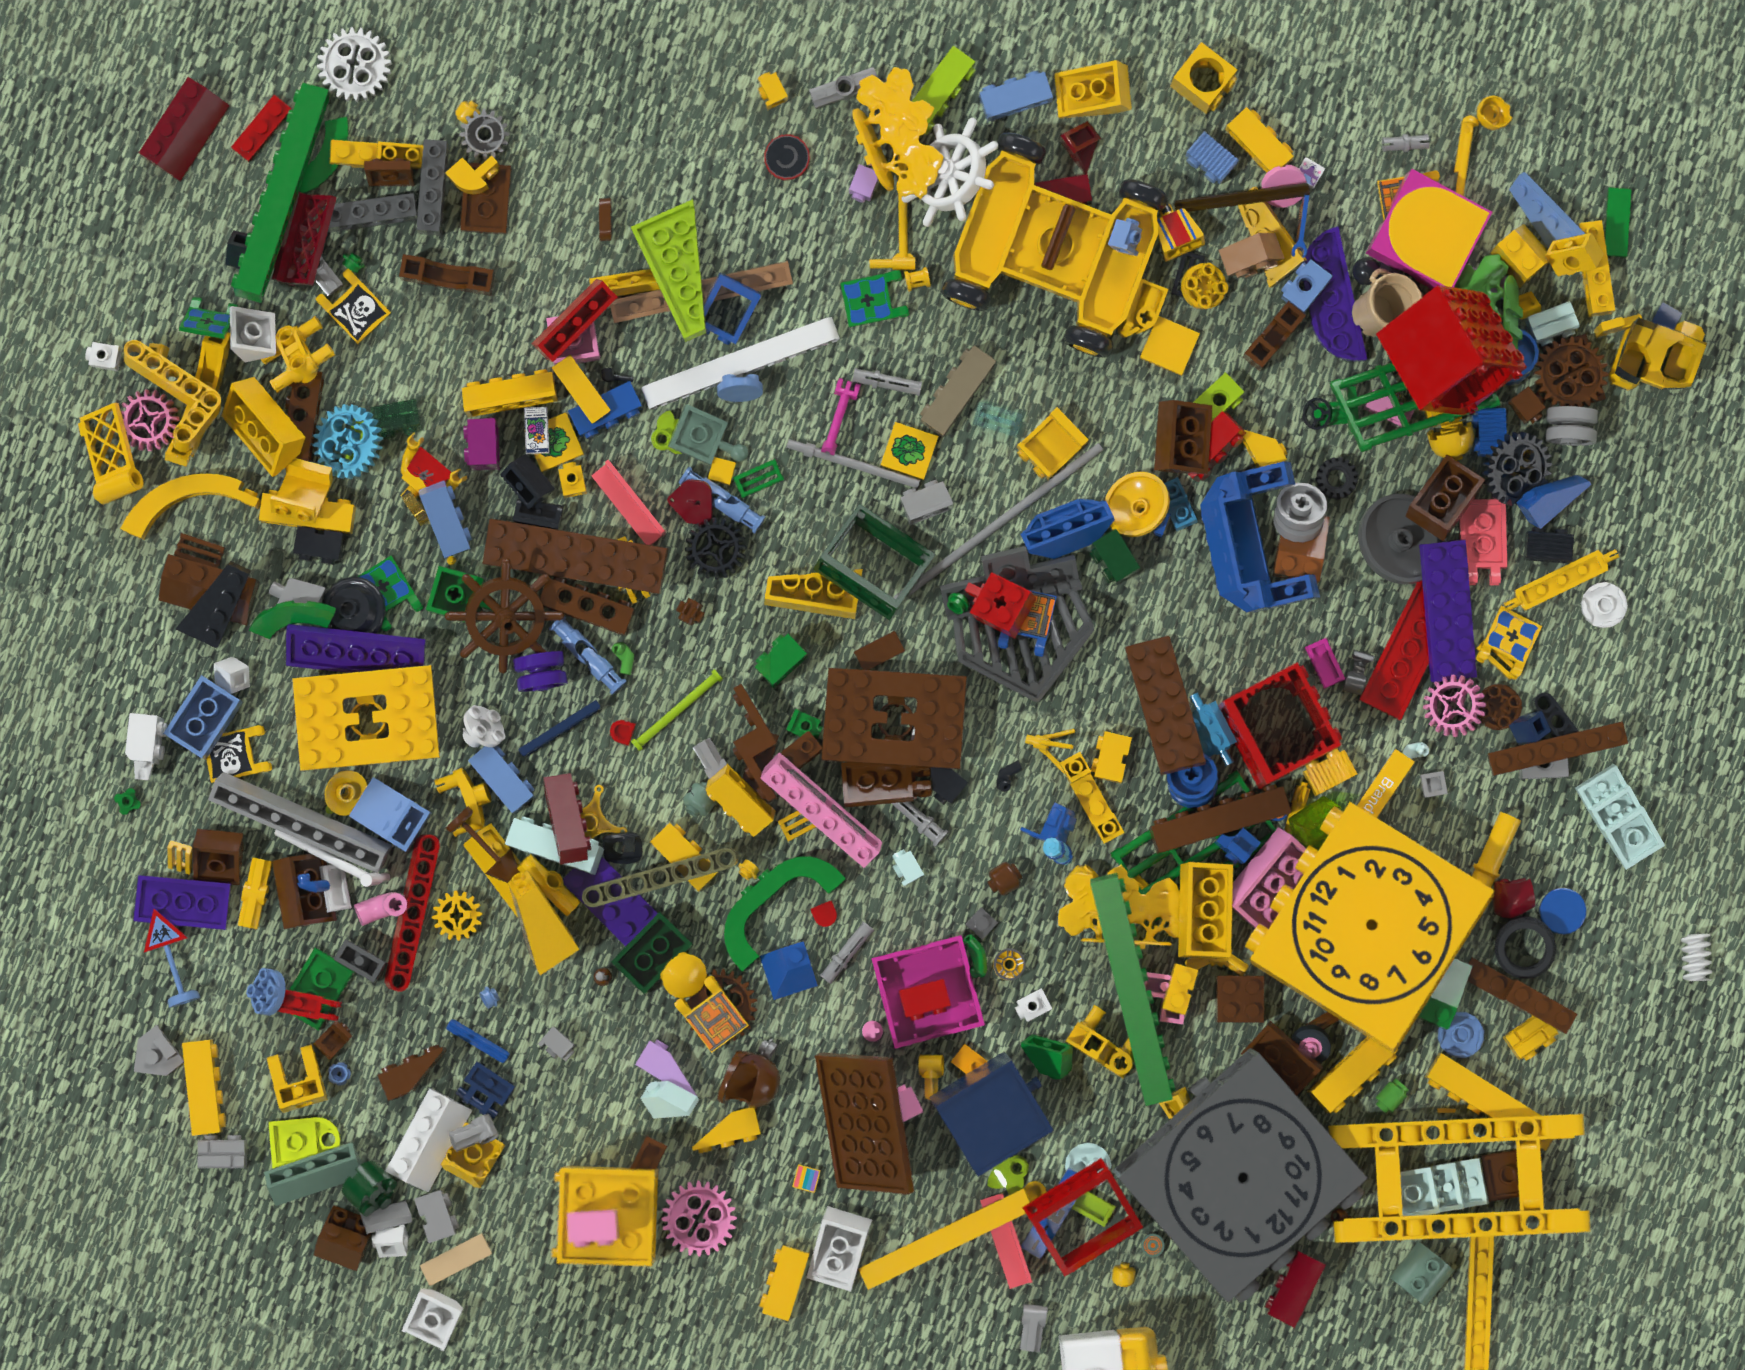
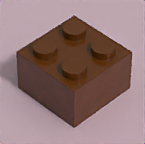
M1215 976V1022L1264 1023V976Z

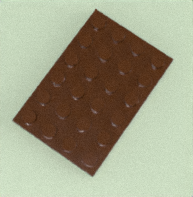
M823 1052L816 1054L815 1060L837 1188L907 1195L915 1192L893 1058Z

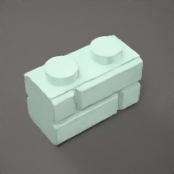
M1570 301L1525 319L1530 335L1537 344H1541V347L1551 344L1555 337L1562 335L1565 339L1575 335V330L1580 327Z

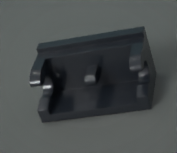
M518 498L513 522L560 530L564 506L540 502L534 507L527 509V505H524V502H521V498Z

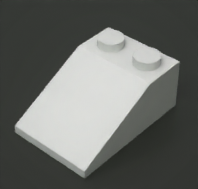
M828 1206L822 1219L807 1278L851 1291L872 1219Z

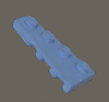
M1526 172L1521 173L1509 190L1548 249L1552 241L1585 234Z

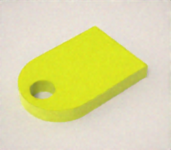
M315 1117L268 1122L272 1168L339 1147L341 1143L337 1127L325 1118ZM332 1133L334 1135L335 1143L332 1146L323 1144L322 1137L324 1134Z

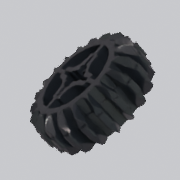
M714 517L712 520L713 525H709L708 520L705 519L704 524L706 527L702 528L699 523L696 524V528L699 530L698 533L690 530L689 533L694 539L686 538V543L691 544L692 547H685V552H692L686 559L687 561L695 560L690 567L694 569L699 566L698 575H701L705 570L707 571L706 579H709L711 573H714L715 580H718V573L722 572L723 577L728 578L726 570L729 569L732 574H735L736 571L733 565L735 564L737 567L742 566V563L737 559L746 558V555L740 553V551L747 550V546L739 545V543L745 541V537H736L740 534L741 530L738 528L732 531L734 527L733 522L728 527H725L726 519L723 518L721 524L717 525V518ZM713 531L725 532L732 539L720 541L716 539ZM707 533L708 545L702 548V550L697 551L698 541ZM711 538L714 539L717 545L720 544L722 546L719 549L720 559H718L717 554H714V551L712 553L709 551L712 549L713 544ZM735 546L733 557L725 564L723 560L724 551ZM711 556L716 559L719 567L708 566L699 558Z

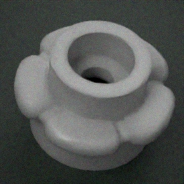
M770 1039L769 1042L764 1040L758 1052L761 1053V1056L770 1060L778 1045L773 1042V1039Z

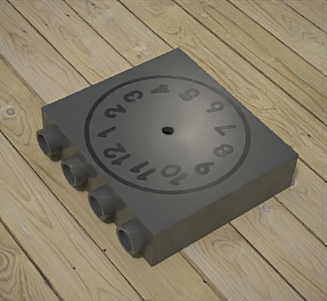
M1251 1048L1111 1171L1227 1303L1234 1297L1239 1303L1250 1298L1260 1287V1283L1255 1278L1269 1266L1274 1272L1286 1266L1295 1255V1252L1290 1247L1302 1236H1305L1310 1241L1324 1232L1330 1224L1325 1216L1338 1204L1344 1210L1354 1205L1363 1196L1365 1191L1360 1185L1367 1179L1264 1058Z

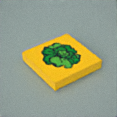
M565 412L548 419L549 454H534L541 472L584 455L567 413Z
M895 422L880 466L924 480L938 436Z

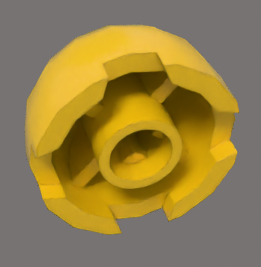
M1462 421L1442 425V429L1434 433L1432 429L1427 432L1433 452L1442 458L1448 455L1456 461L1461 460L1463 454L1467 453L1474 443V431L1471 422H1468L1467 426H1463Z

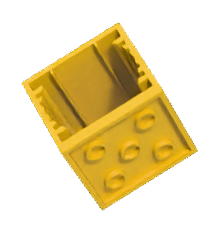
M564 1166L560 1168L559 1172H555V1182H560L558 1245H556V1248H552V1258H557V1263L652 1266L655 1263L658 1169ZM617 1209L619 1238L614 1240L612 1245H598V1241H590L589 1246L574 1247V1242L569 1243L568 1213Z

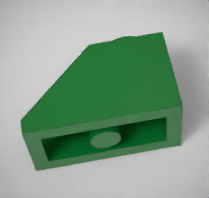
M1033 1034L1021 1042V1048L1040 1074L1047 1075L1051 1079H1062L1072 1071V1045Z

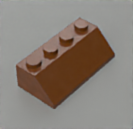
M168 554L161 576L158 600L191 610L223 569ZM248 578L230 621L247 626L260 584L257 579Z

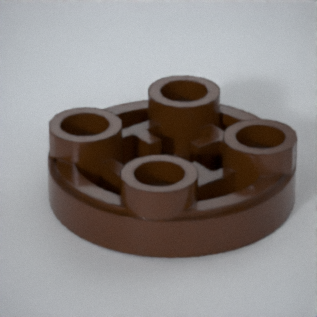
M1494 684L1480 692L1485 697L1478 701L1486 703V707L1479 708V710L1485 712V716L1477 715V718L1485 727L1492 730H1504L1509 728V725L1520 717L1522 710L1521 698L1509 686Z

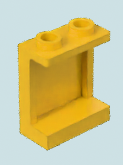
M1056 407L1034 431L1017 445L1019 449L1017 454L1023 461L1027 462L1029 460L1035 466L1033 471L1041 479L1046 477L1049 480L1088 443L1089 439Z

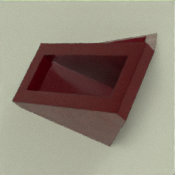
M1088 121L1063 133L1059 141L1083 174H1087L1097 142L1101 139Z

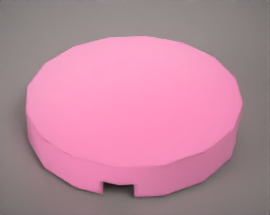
M1286 165V167L1281 168L1280 166L1275 167L1267 172L1262 179L1261 186L1264 189L1307 182L1304 173L1299 168ZM1302 197L1267 202L1275 207H1288L1297 203Z

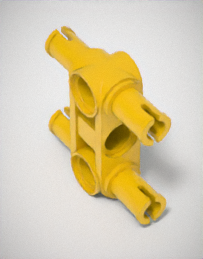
M316 316L299 327L288 325L279 329L276 333L275 356L261 359L267 365L278 356H283L287 366L286 371L270 380V384L277 393L293 382L308 383L312 381L317 375L319 365L335 356L333 349L328 343L312 354L309 351L306 338L323 329Z

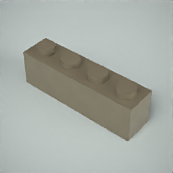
M975 345L971 350L966 348L960 357L962 362L959 367H953L946 377L949 381L944 387L942 385L938 387L933 395L936 398L931 405L927 403L920 413L922 416L921 423L942 438L996 364V360Z

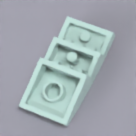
M1615 764L1575 787L1591 817L1626 870L1665 846L1646 810L1640 805L1631 787L1627 785Z
M1481 1157L1400 1171L1403 1216L1431 1215L1489 1204Z

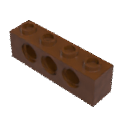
M317 371L316 377L308 383L293 382L290 384L289 387H292L291 396H287L285 409H288L287 416L305 436L301 452L296 458L311 462L312 444H314L315 439L313 434L316 433L325 374L321 371ZM303 388L310 389V395L306 399L299 398V392ZM298 411L306 412V418L303 421L298 422L295 420V415Z
M554 576L553 579L549 578L540 597L543 607L563 612L567 616L626 636L635 613V609L631 608V603L619 599L618 603L609 600V595L598 591L596 595L589 593V588L576 584L575 587L567 585V580ZM565 591L572 593V599L568 603L560 601V595ZM586 599H591L594 602L593 608L589 611H584L581 608L582 602ZM607 607H613L616 611L615 616L611 619L603 617V611Z

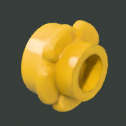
M746 859L742 864L739 863V874L746 880L751 878L757 879L756 875L760 870L755 864Z

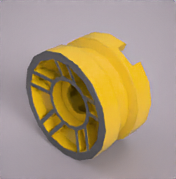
M1006 948L1000 951L993 961V969L996 975L1006 981H1013L1019 978L1024 973L1026 967L1023 955L1013 948ZM1007 960L1013 961L1014 966L1012 969L1005 967Z

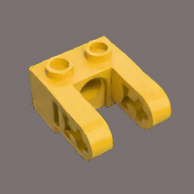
M312 1044L300 1047L308 1077H305L303 1081L293 1084H287L279 1054L267 1057L278 1106L283 1113L328 1100Z

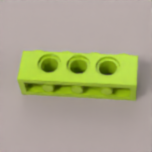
M1225 372L1193 403L1212 405V422L1222 411L1225 412L1230 406L1235 409L1243 401L1241 396L1244 394V391ZM1217 395L1222 396L1225 399V405H1215L1213 397Z

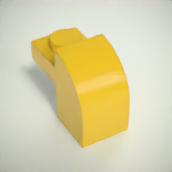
M491 155L474 171L461 158L446 172V175L462 192L479 194L489 189L484 180L486 178L488 180L492 179L498 173L497 168L500 166Z

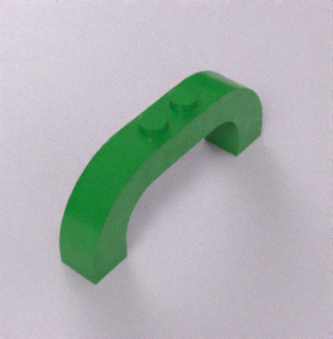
M795 857L782 862L772 871L766 869L758 876L760 881L754 887L750 884L741 892L743 897L735 903L726 919L724 939L729 956L742 972L760 957L749 945L745 937V925L748 918L787 882L797 877L813 879L829 895L846 880L834 866L815 857Z

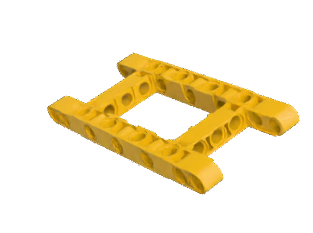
M1584 1114L1328 1126L1330 1136L1342 1149L1375 1147L1379 1217L1344 1219V1221H1335V1243L1591 1232L1589 1210L1579 1211L1578 1208L1544 1210L1540 1140L1567 1139L1585 1135ZM1523 1122L1532 1124L1533 1131L1530 1135L1522 1134L1520 1126ZM1476 1124H1482L1486 1128V1134L1481 1138L1473 1133V1128ZM1435 1126L1439 1129L1440 1133L1437 1139L1433 1140L1427 1137L1426 1130L1428 1127ZM1383 1128H1388L1393 1133L1392 1139L1388 1142L1380 1139L1379 1133ZM1515 1141L1520 1199L1519 1211L1403 1216L1399 1146ZM1533 1215L1538 1218L1539 1224L1535 1229H1530L1526 1226V1219L1529 1216ZM1486 1217L1491 1220L1492 1226L1490 1230L1482 1231L1479 1228V1221L1482 1218ZM1435 1220L1444 1222L1445 1229L1443 1232L1435 1233L1432 1230V1223ZM1388 1222H1395L1397 1224L1398 1231L1395 1235H1388L1385 1232V1225Z

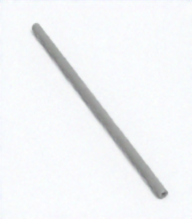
M1097 443L924 573L906 598L1101 453L1103 448L1100 444ZM901 591L898 594H896L893 598L896 599L901 593Z

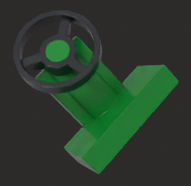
M1356 386L1345 388V401L1357 397ZM1313 398L1304 406L1303 420L1311 429L1322 430L1329 425L1348 424L1338 402H1328L1323 398ZM1320 400L1324 403H1318L1317 407L1313 402ZM1309 406H1311V408L1313 409L1312 418L1314 419L1312 425L1309 423L1307 419V410ZM1358 406L1351 408L1350 412L1354 420L1359 419ZM1348 424L1349 435H1353L1351 428Z

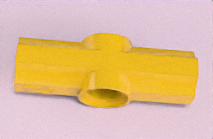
M529 854L517 867L520 872L528 870L546 898L566 916L580 904V900L563 885L561 875L546 869L532 854Z
M252 857L248 880L245 881L241 901L243 903L238 926L258 929L262 908L267 901L265 895L269 892L268 881L272 861Z

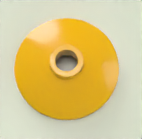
M344 770L338 772L329 780L325 788V801L332 812L342 816L350 815L367 787L363 776L352 770ZM345 787V793L341 795V790Z

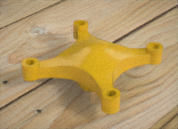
M601 784L596 785L592 800L583 808V813L580 814L581 819L585 818L587 832H584L585 837L593 839L602 833H621V830L628 832L626 827L615 826L605 818L600 806V797L604 787Z

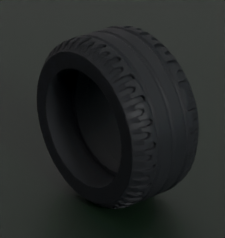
M1530 916L1516 917L1506 922L1498 931L1495 939V955L1499 965L1508 974L1521 979L1535 978L1546 972L1552 965L1556 955V942L1550 928L1541 920ZM1532 929L1542 936L1545 942V953L1536 964L1519 966L1508 958L1505 950L1506 941L1516 930Z

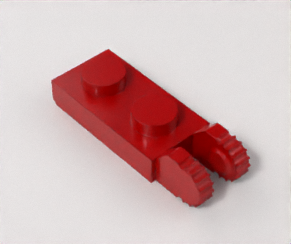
M285 989L283 1003L277 1012L318 1020L322 1018L338 1021L339 1016L335 1014L321 1013L322 1005L326 1004L337 1008L341 1007L342 1002Z

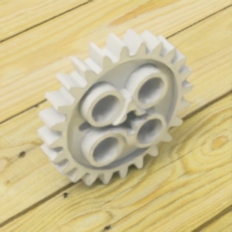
M351 27L350 34H346L344 29H341L342 36L340 37L333 33L335 40L332 42L326 39L328 48L321 47L322 52L325 54L318 55V59L323 63L318 64L317 68L324 70L318 75L322 79L326 78L323 82L324 87L331 85L329 92L332 94L337 90V98L340 99L344 94L347 102H349L351 96H354L356 102H358L359 96H363L367 100L368 93L375 97L374 89L383 90L380 83H388L384 74H391L390 69L386 68V66L392 65V62L385 59L390 56L389 51H383L386 48L385 43L378 45L380 41L379 36L372 39V32L369 31L364 35L362 28L359 29L358 33H355L353 27ZM359 45L360 49L356 58L359 66L354 67L353 83L349 84L352 74L350 64L354 63L356 46ZM342 48H351V53L348 56H341L340 51ZM367 51L374 53L373 58L369 61L362 59L363 54ZM339 69L347 71L346 76L343 78H336L335 74ZM362 73L369 75V79L364 83L357 81L358 76Z

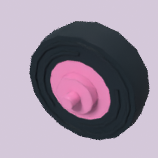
M1306 1025L1297 1029L1291 1037L1294 1042L1320 1064L1327 1060L1331 1052V1040L1324 1029L1316 1025Z

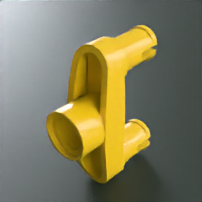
M463 768L454 770L453 774L434 780L435 786L444 784L437 787L439 793L458 786L466 807L470 806L473 810L472 816L465 822L474 831L485 827L482 805L492 801L489 789L485 783L474 786L471 778ZM460 826L461 828L453 832V835L457 837L467 831Z

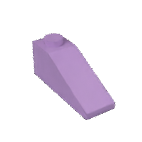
M656 1039L655 1043L649 1041L635 1065L661 1081H670L696 1095L672 1054L667 1051L668 1046Z

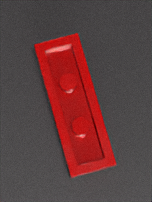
M273 95L231 148L250 162L286 119L289 110H292V108Z

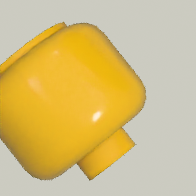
M462 101L455 112L457 119L464 124H468L466 116L473 118V111L480 115V111L477 109L478 105L473 101L469 103Z
M1121 1262L1120 1266L1116 1265L1113 1267L1112 1281L1117 1286L1129 1287L1134 1283L1136 1271L1133 1267H1130L1129 1263Z

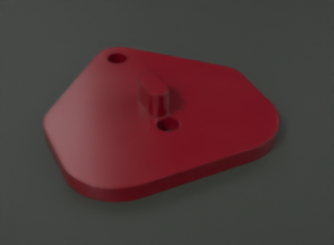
M687 479L667 498L672 508L689 524L699 523L704 525L705 519L709 522L712 518V489L705 481Z

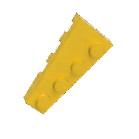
M1252 187L1250 190H1257L1258 188ZM1267 202L1238 205L1246 228L1249 229L1251 236L1257 233L1276 234L1284 259L1278 261V266L1274 268L1262 269L1268 280L1266 281L1269 288H1273L1303 262H1306L1307 259L1305 257L1302 258L1303 254L1300 249L1295 250L1294 257L1291 255L1292 248L1296 243Z

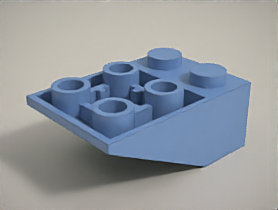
M373 777L349 817L405 852H408L432 813Z

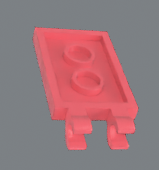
M1474 499L1459 520L1460 540H1466L1469 585H1476L1478 583L1477 569H1490V585H1499L1501 583L1500 569L1507 568L1506 504L1498 502L1499 500Z

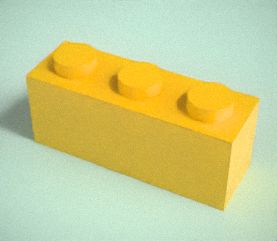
M1246 107L1226 126L1225 130L1266 173L1278 166L1280 168L1285 167L1294 157L1291 154L1293 152L1288 144L1285 142L1281 143L1276 138L1277 134L1270 126L1265 127L1260 121V115L1252 109L1250 111Z
M728 764L708 780L705 790L709 798L717 801L729 817H733L739 822V826L744 832H749L755 837L774 820L776 811L765 800H762L759 794Z
M669 823L650 841L670 863L701 855L699 852L702 850L694 840L689 843L683 837L686 832L677 823L674 826ZM702 858L699 862L700 869L703 871L710 869V861ZM679 865L677 870L686 877L688 875L687 866ZM719 872L688 881L700 892Z
M785 1245L782 1246V1249L776 1250L773 1262L777 1263L775 1272L770 1271L766 1282L767 1285H770L768 1294L763 1293L759 1307L763 1308V1314L789 1321L809 1257L808 1252Z

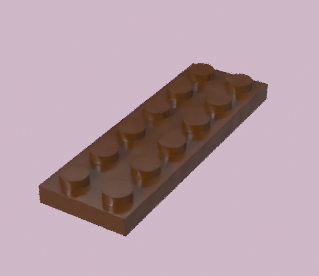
M1170 636L1126 646L1125 652L1160 775L1205 765V757Z

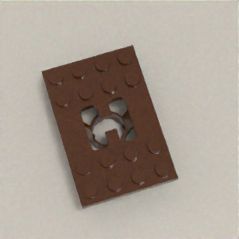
M828 668L822 760L961 769L967 676ZM877 696H886L888 704L883 706L880 711H875L874 699ZM905 698H915L917 700V710L915 713L906 705ZM892 706L905 707L909 712L901 713V724L910 726L902 735H889L882 727L881 723H887L888 712L886 711ZM874 724H878L881 732L886 735L884 739L872 738V727ZM913 727H915L914 739L912 741H902L911 734Z

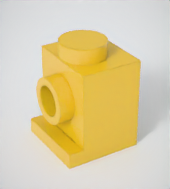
M767 72L758 77L761 86L758 88V91L763 101L768 100L765 102L767 110L788 101V96L776 72L773 74Z
M576 462L563 464V469H558L564 498L587 494L581 465L576 466ZM569 475H575L576 480L569 482L567 480Z

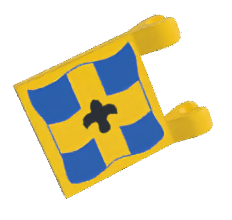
M1500 606L1484 643L1476 656V660L1484 663L1492 650L1515 662L1508 676L1516 680L1523 671L1542 626L1511 610L1508 612L1505 607Z

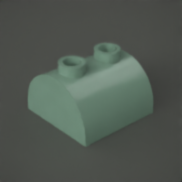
M1418 1241L1389 1278L1426 1307L1454 1273V1270Z

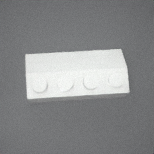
M430 1088L390 1161L386 1172L406 1183L429 1192L442 1168L441 1163L448 1149L452 1146L449 1132L463 1127L472 1109Z

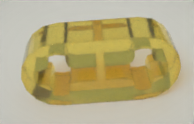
M411 491L401 497L420 526L429 521L426 512Z

